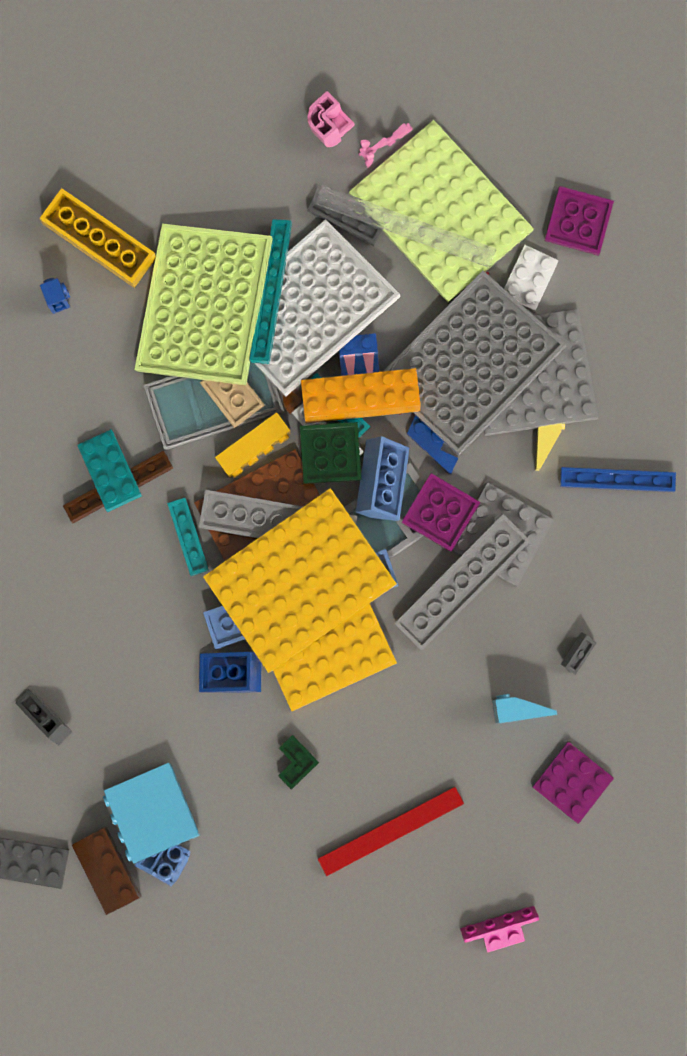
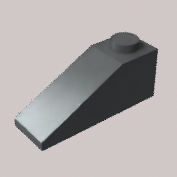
M28 689L16 702V705L46 737L57 745H60L72 733V730L31 690Z

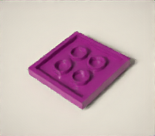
M559 186L544 241L599 256L614 201Z
M431 473L404 517L402 524L451 552L480 502Z
M567 742L532 788L579 824L614 778L571 743Z

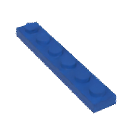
M561 467L560 487L675 492L676 472Z

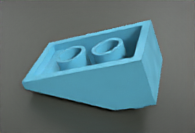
M510 694L496 696L497 700H492L495 723L557 715L556 710L516 697L510 698Z

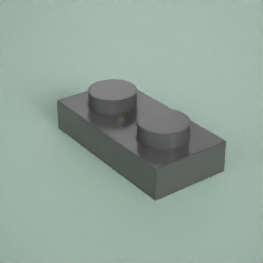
M581 632L561 665L576 675L596 645V642Z

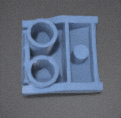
M176 845L139 861L135 866L172 887L186 866L191 852L180 845Z

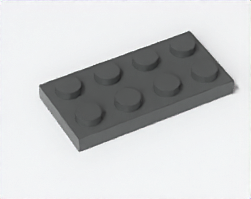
M0 838V879L62 889L69 849Z

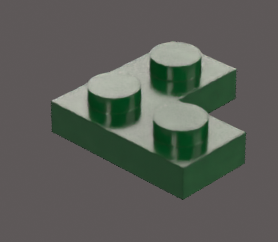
M294 735L279 747L292 763L278 777L291 790L319 764Z

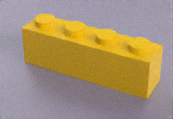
M276 412L217 455L215 459L229 478L232 476L235 478L243 472L242 469L245 466L254 465L259 460L258 457L263 453L267 455L273 451V446L278 442L282 444L290 438L289 434H291V431Z

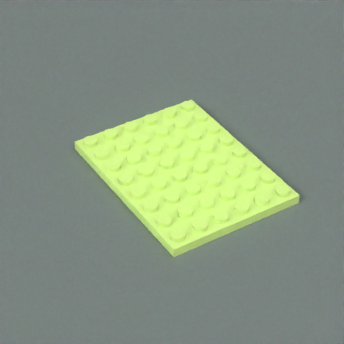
M434 120L349 191L351 197L378 226L383 228L382 231L447 303H450L482 271L486 272L534 230Z
M162 224L135 370L145 373L246 385L253 336L273 240L272 236Z

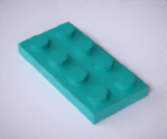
M112 429L77 445L107 512L142 497Z

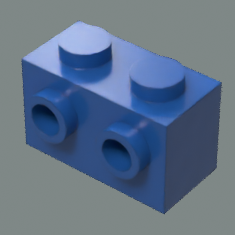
M49 278L44 280L43 284H40L45 301L52 314L71 308L68 302L70 294L64 282L60 283L58 278Z

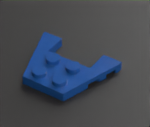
M415 415L407 435L439 463L447 473L451 474L458 458L442 451L441 447L444 441Z

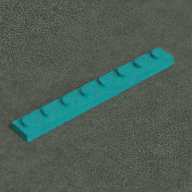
M272 219L270 236H272L273 240L250 354L251 363L270 364L292 229L291 220Z

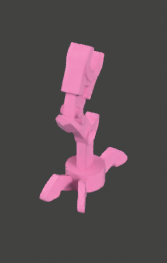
M404 123L393 133V136L382 138L371 148L369 147V140H361L362 147L358 155L363 156L366 161L365 165L369 168L374 161V153L377 149L386 145L392 146L398 138L401 139L412 131L413 128L409 123Z

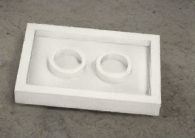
M524 245L504 289L526 309L535 312L559 260Z

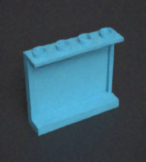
M171 763L164 764L104 790V802L107 807H111L113 812L110 814L114 825L117 824L119 827V839L121 843L125 842L128 849L125 850V854L129 862L132 861L133 864L200 836Z

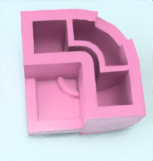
M328 91L309 108L307 116L309 128L326 147H333L340 143L341 137L355 126L354 122L341 110L340 103Z

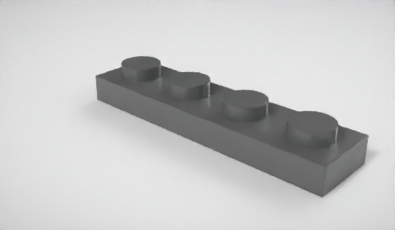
M317 193L307 209V212L323 220L326 219L330 224L373 246L383 230L382 227Z

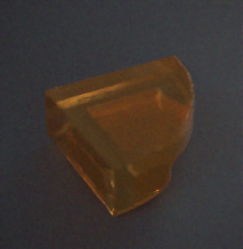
M293 392L286 397L283 395L284 407L291 415L302 401Z

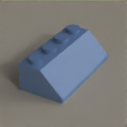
M382 436L366 440L356 513L369 518L400 520L409 447Z

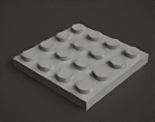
M487 483L478 498L479 506L452 551L462 556L504 514L530 540L497 575L517 587L554 520Z

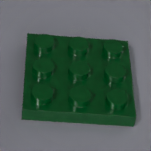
M358 422L300 426L303 484L362 480Z

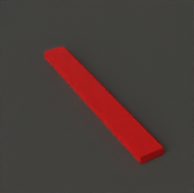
M453 787L318 858V861L327 877L462 806L464 802L456 787Z

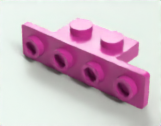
M534 906L526 907L519 911L506 913L496 918L461 928L460 931L465 943L483 938L487 952L524 942L525 939L521 926L538 921L539 916Z

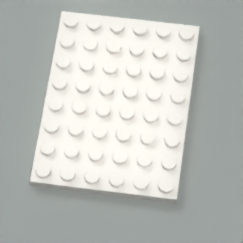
M325 219L287 253L270 364H254L286 397L301 384V380H306L401 296Z

